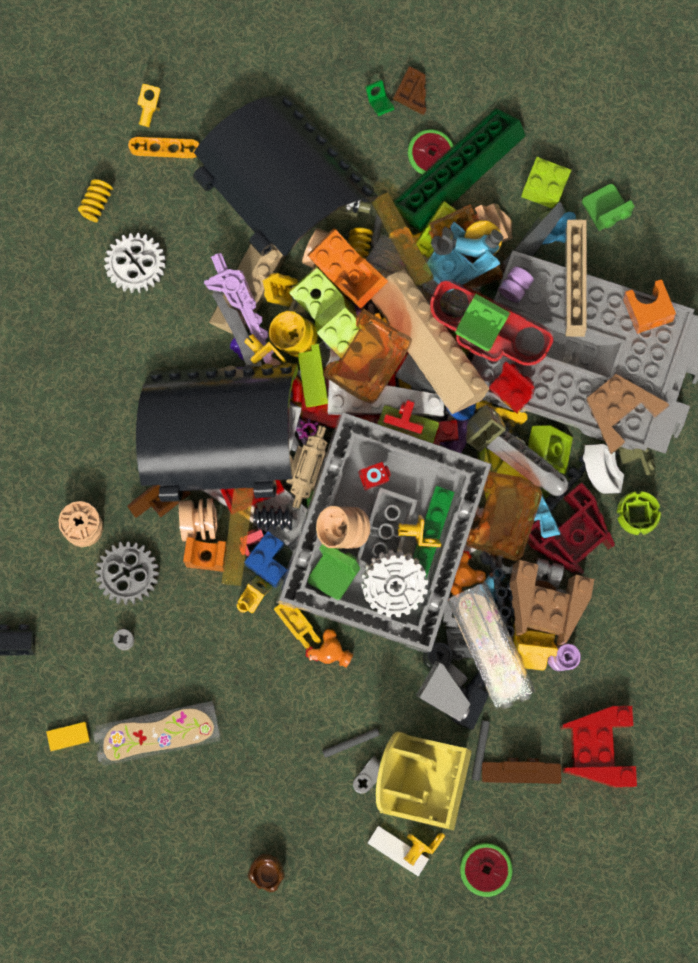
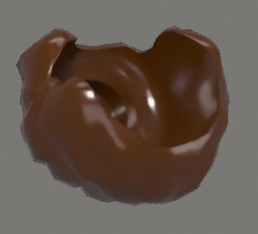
M261 854L250 865L247 877L258 889H264L272 893L278 890L281 881L285 877L282 863L277 857L271 854Z

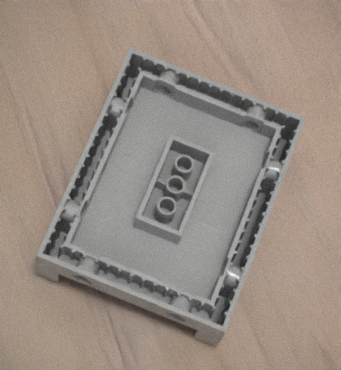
M342 413L337 420L276 603L293 609L298 608L404 644L405 647L423 653L431 652L491 464ZM383 462L384 466H388L391 474L389 481L365 491L358 474L359 470ZM435 486L455 492L439 539L441 547L436 548L426 578L428 584L425 585V588L428 591L427 594H423V603L419 602L416 610L410 609V614L408 615L401 613V617H396L395 614L387 617L385 612L382 614L377 613V609H372L369 605L370 603L366 601L363 588L361 587V582H363L362 573L367 571L365 569L366 564L371 565L373 557L379 558V553L381 552L388 554V550H393L394 553L402 550L404 555L407 553L413 555L417 543L416 537L398 536L399 523L416 524L418 523L419 515L425 518ZM329 506L360 508L366 513L370 522V534L367 541L361 547L356 549L340 548V552L345 555L350 553L355 556L360 567L359 572L340 600L326 595L307 582L309 575L323 556L319 550L322 543L317 536L316 524L320 513Z

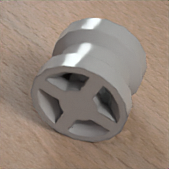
M121 629L114 634L113 642L119 649L128 650L134 644V637L128 630Z

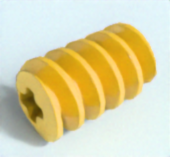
M94 179L90 182L91 186L88 187V192L85 193V199L81 201L82 205L78 207V211L86 219L98 222L99 220L95 215H102L98 209L104 210L105 207L101 202H108L104 196L110 197L111 194L107 190H113V188L104 181Z
M361 227L351 229L348 243L362 258L369 256V252L365 250L370 249V245L366 243H370L372 239L367 236H372L373 232Z

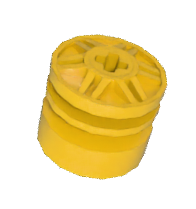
M285 311L278 314L271 322L269 328V337L273 345L293 357H298V354L302 352L312 351L311 345L317 344L318 334L314 324L293 311Z

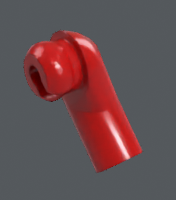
M296 376L291 388L293 391V402H302V382Z

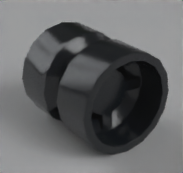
M435 643L431 652L423 653V663L428 669L433 667L435 661L446 667L452 660V651L444 643Z

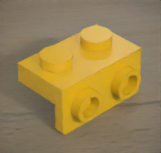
M273 273L269 275V278L262 280L265 289L264 295L268 302L286 307L291 306L293 298L289 290L291 286L298 283L297 279L281 275L280 273Z

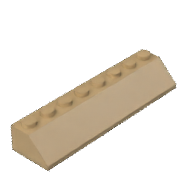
M250 244L237 269L243 271L254 298L253 301L256 302V308L253 310L254 313H257L265 298L262 280L269 278L270 274L278 273L286 258L275 246L269 254L261 256ZM224 294L223 298L226 301L228 307L238 312L240 319L247 331L249 327L246 323V320L241 310L232 307ZM217 306L209 323L233 334L220 308Z
M403 269L385 278L388 282L371 299L450 413L454 414L482 401L489 387L447 328L433 317L430 304L406 270Z

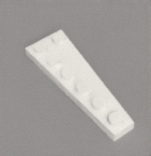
M329 376L328 415H341L342 413L349 415H381L384 405L400 410L402 402H407L408 399L415 401L411 414L417 416H444V403L438 394Z

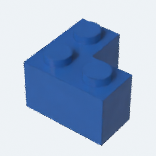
M267 532L244 562L246 567L275 588L282 582L287 571L286 568L274 560L283 549L284 543L270 532Z

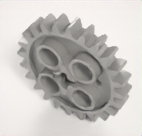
M120 542L118 549L112 545L113 551L105 550L107 557L100 556L103 563H97V566L101 568V570L95 571L97 575H101V577L96 579L97 582H102L99 589H105L103 594L104 596L110 594L109 600L111 601L116 597L117 604L121 600H124L125 605L128 604L129 600L135 604L136 598L142 602L143 594L149 597L147 591L155 590L152 583L158 584L154 577L159 576V573L154 570L159 568L158 564H152L156 561L155 557L149 558L151 551L144 553L145 546L138 549L137 543L131 547L130 542H127L126 547H124ZM130 556H135L137 558L136 562L132 565L127 564V559ZM141 564L143 565L142 568L135 569V568H137L139 565H141ZM113 565L119 566V571L116 574L109 572ZM126 569H128V571H131L129 577L124 575V571ZM138 573L145 574V579L141 582L136 581ZM120 577V578L117 579L115 582H112V580H113L114 578ZM121 582L128 583V587L124 591L118 589Z

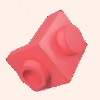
M251 530L246 533L247 536L240 538L242 544L238 546L242 556L246 555L247 558L249 557L248 547L262 540L264 537L262 530Z

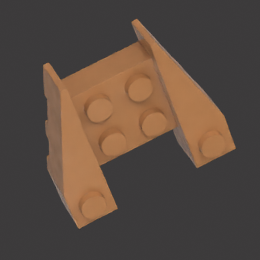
M519 560L513 564L510 578L516 635L524 634L528 627L558 635L556 646L567 643L591 599L594 579L574 575L568 579L566 594L535 586L539 565Z

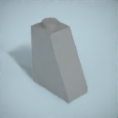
M435 661L416 696L461 722L462 718L465 719L470 711V703L444 665Z

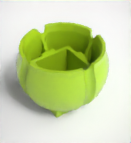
M639 491L636 494V492H631L625 495L619 502L616 511L619 514L617 520L620 526L630 534H648L660 522L661 512L658 511L660 505L657 499L649 493ZM644 507L646 522L630 523L629 508Z

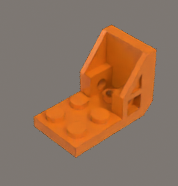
M336 229L331 230L307 254L331 282L359 308H362L388 282L384 276L351 247Z

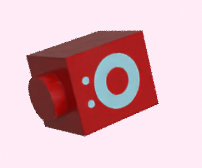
M383 462L363 468L358 472L365 491L387 483L391 476L388 466H384Z

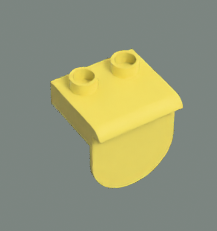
M395 732L387 743L379 767L376 785L378 810L383 814L454 830L472 751L463 747L409 736L403 732Z

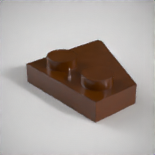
M409 66L393 100L424 115L426 112L425 74Z

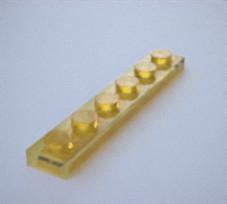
M389 193L378 196L372 202V205L416 286L434 279L430 268Z
M253 488L234 489L222 584L241 586Z

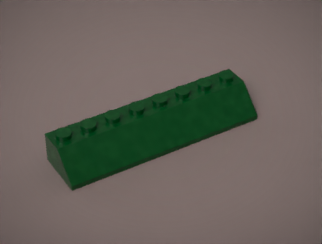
M495 108L392 202L394 208L411 226L422 232L442 202L445 201L447 204L452 205L526 136L520 120Z

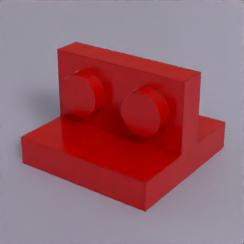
M408 399L407 402H402L399 411L402 417L387 412L383 421L419 434L422 433L424 424L410 420L415 401Z

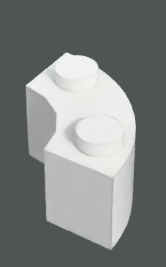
M604 444L585 445L583 460L592 485L603 494L621 493L624 474L616 464L615 452L610 454L608 447Z

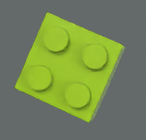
M537 157L521 197L553 209L559 203L571 170Z

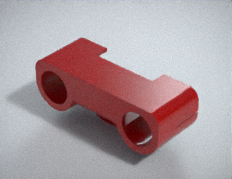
M448 279L437 286L430 302L431 313L439 323L456 331L463 315L456 318L449 317L442 311L440 306L441 297L450 289L463 291L468 298L469 304L475 294L510 312L490 351H485L456 335V340L460 346L490 361H498L502 356H505L527 366L535 365L546 357L554 340V333L550 328L455 280ZM528 327L538 329L544 336L543 349L533 356L522 354L516 346L517 334L522 329Z

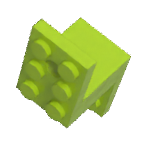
M317 266L289 290L291 296L315 320L317 334L354 373L384 349L383 345L358 320L355 306ZM315 288L321 291V295L316 298L310 294ZM354 342H360L362 347L360 350L355 351L351 348V345Z

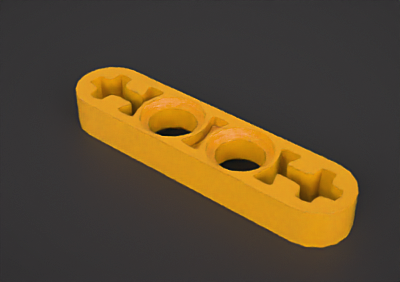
M134 137L128 144L130 152L136 156L176 158L197 157L193 152H190L189 148L193 145L195 148L194 152L199 145L193 139ZM136 143H139L140 146H142L138 147V150H135L134 148ZM157 143L161 147L158 151H152L150 149L151 145ZM176 144L179 146V149L176 152L169 151L170 145Z

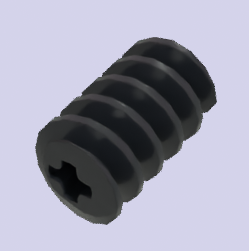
M255 505L253 529L255 524L258 530H261L263 524L266 530H269L271 525L274 530H277L278 525H280L281 530L284 531L286 525H288L289 530L292 531L293 510L290 512L289 506H286L285 511H282L281 506H278L277 511H275L274 507L271 506L269 511H267L266 506L263 505L261 511H259L258 506Z

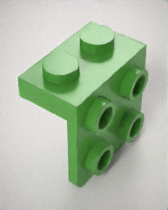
M609 184L582 199L583 206L599 231L612 227L621 219H627L632 215L635 207L631 200L626 203L624 202L613 184Z
M475 294L455 333L485 351H490L510 312Z
M322 544L319 550L323 556L309 575L307 582L326 595L340 600L359 572L360 567L356 561L357 558L352 554L346 553L345 555L340 552V548H328Z

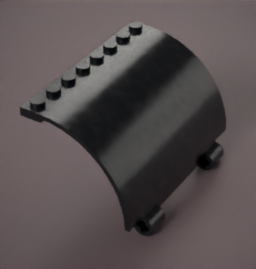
M287 95L264 97L239 108L221 121L193 152L204 164V166L194 172L193 178L205 191L215 187L254 231L249 242L261 256L269 254L274 246L283 256H287L290 250L308 231L333 212L360 200L363 202H374L378 197L374 192V188L364 181L363 176L358 171L354 170L350 161L339 153V149L328 141V137L316 128L317 125L305 116V112L298 108L294 100Z
M297 364L227 366L225 368L209 367L207 369L191 368L188 370L173 369L170 371L154 370L150 372L141 390L136 420V452L141 486L160 485L159 497L161 502L182 501L183 491L253 488L255 498L276 497L277 486L275 480L293 479L289 448V404L292 383L298 373Z

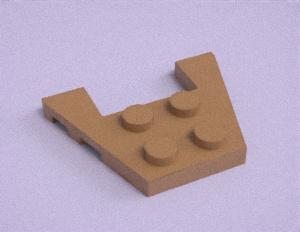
M617 374L586 399L610 454H613L625 443L612 427L642 403L655 418L669 406L667 402Z

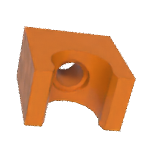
M662 279L655 281L653 295L656 301L651 304L639 302L633 290L625 292L623 301L637 334L673 322L676 312Z
M187 537L183 562L188 568L225 572L228 552L227 544L224 541L204 543L196 541L195 538ZM205 552L212 554L211 559L208 561H204L201 558Z

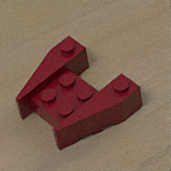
M580 483L563 498L575 511V514L559 527L560 535L543 538L540 520L536 521L521 534L533 550L555 563L564 565L566 570L575 575L584 573L578 563L598 545L603 543L608 550L615 546L612 536L604 523L602 513L598 509L595 497L583 483Z

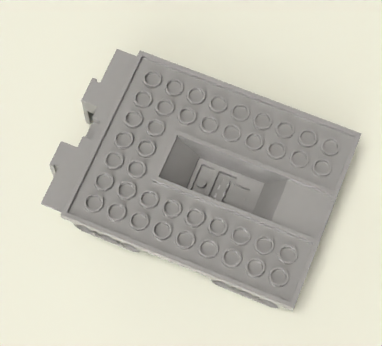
M512 251L500 286L504 280L508 279L507 275L513 267H519L527 271L534 281L528 290L524 289L525 295L519 303L505 298L499 292V289L494 301L550 328L554 333V340L546 357L541 362L530 366L519 364L505 356H502L498 361H490L474 354L471 363L486 385L489 387L502 374L505 362L512 363L519 369V373L523 377H529L535 386L533 398L520 411L521 413L525 411L532 412L579 428L583 434L605 441L586 399L617 374L669 404L668 408L655 418L641 403L612 428L625 441L621 447L630 450L637 448L644 451L650 448L666 454L671 436L674 435L675 438H678L690 408L689 405L676 402L686 372L695 375L693 384H696L698 380V316L693 315L694 309L671 302L676 312L673 322L637 334L623 301L625 292L633 289L586 274L585 337L565 336V267ZM633 290L636 299L643 304H651L656 301L655 296ZM533 327L522 329L516 336L517 349L527 356L538 354L544 347L543 334ZM488 390L482 399L512 410L491 390Z

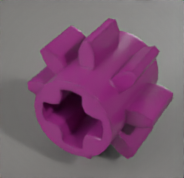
M310 419L307 420L306 424L301 421L300 425L302 428L296 429L297 432L301 433L298 439L306 438L307 443L308 438L315 436V433H317L316 426L318 423L313 425ZM307 426H310V430H313V433H310L309 436H307L306 432H303V429H306Z

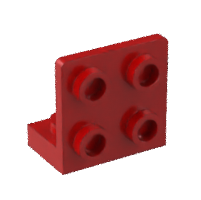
M505 362L502 374L489 386V390L518 414L533 398L535 386L529 377H523L519 373V369L514 364Z

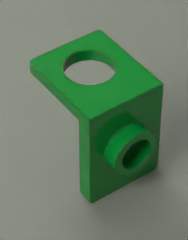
M382 80L365 86L369 104L378 116L395 110L385 94ZM374 87H380V91L376 95L371 94V90Z

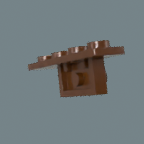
M153 485L128 504L127 507L135 518L139 517L150 507L161 518L178 505L179 501L161 502L159 497L160 485ZM189 490L183 491L182 501L191 495Z
M507 758V762L502 763L483 762L482 782L560 784L561 764L539 762L538 758H527V762H519V758Z

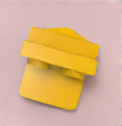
M514 623L515 633L512 638L514 657L521 668L545 670L548 657L550 655L557 656L558 648L554 643L555 634L527 627L524 634L517 636Z

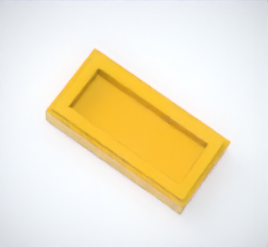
M86 722L46 732L50 751L90 742Z

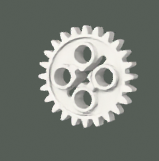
M130 233L128 239L124 235H122L123 241L116 239L117 245H110L112 251H106L109 257L104 259L108 263L104 266L106 270H109L106 273L108 277H111V282H116L117 288L123 285V291L130 288L131 293L134 292L135 288L141 293L142 287L148 291L147 285L149 284L155 287L153 281L160 282L158 275H164L161 269L166 268L165 264L162 263L166 260L165 256H161L164 253L162 249H159V243L154 244L153 238L148 241L146 234L143 238H140L139 233H137L136 238H133V235ZM135 248L141 249L139 253L132 252ZM125 251H128V253L131 255V257L136 263L138 262L139 267L146 273V275H143L140 272L139 268L136 266V264L131 262L130 257L124 253ZM126 259L124 264H118L119 260ZM150 261L153 263L150 267L144 266L146 262ZM131 273L138 274L136 278L129 277Z

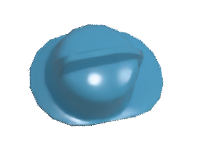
M573 212L563 214L542 244H549L554 241L565 243L567 220H576V215Z

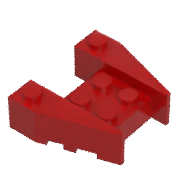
M612 706L561 725L560 729H571L573 768H563L562 772L613 788L637 787L636 766L615 767L612 728L633 726L632 706Z

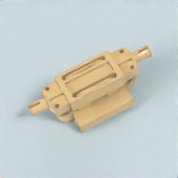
M319 426L316 436L309 437L306 445L303 447L298 446L291 466L293 479L286 481L288 484H292L291 493L295 495L292 505L294 508L300 509L302 499L310 498L312 491H314L328 445L323 439L326 431L325 427Z

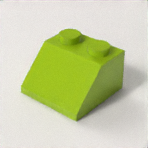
M550 425L532 426L528 447L550 463L558 472L566 474L573 437Z

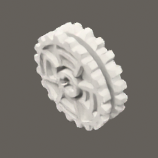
M388 550V554L381 552L379 553V558L373 557L371 565L366 564L365 569L367 571L362 573L363 582H361V587L363 588L366 601L370 603L369 605L372 609H377V613L382 614L385 612L387 617H391L392 614H395L396 617H401V613L408 615L410 614V609L416 610L418 602L423 603V594H427L428 591L425 588L428 580L426 579L423 566H421L417 558H412V554L407 553L404 555L402 550H398L397 553H394L393 550Z

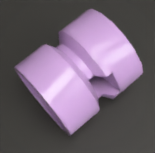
M513 267L507 275L508 279L504 280L499 287V292L508 300L519 303L525 295L524 289L528 290L534 279L522 268Z
M565 644L557 646V656L550 655L547 660L553 670L564 671L577 667L581 657L579 650L574 645Z

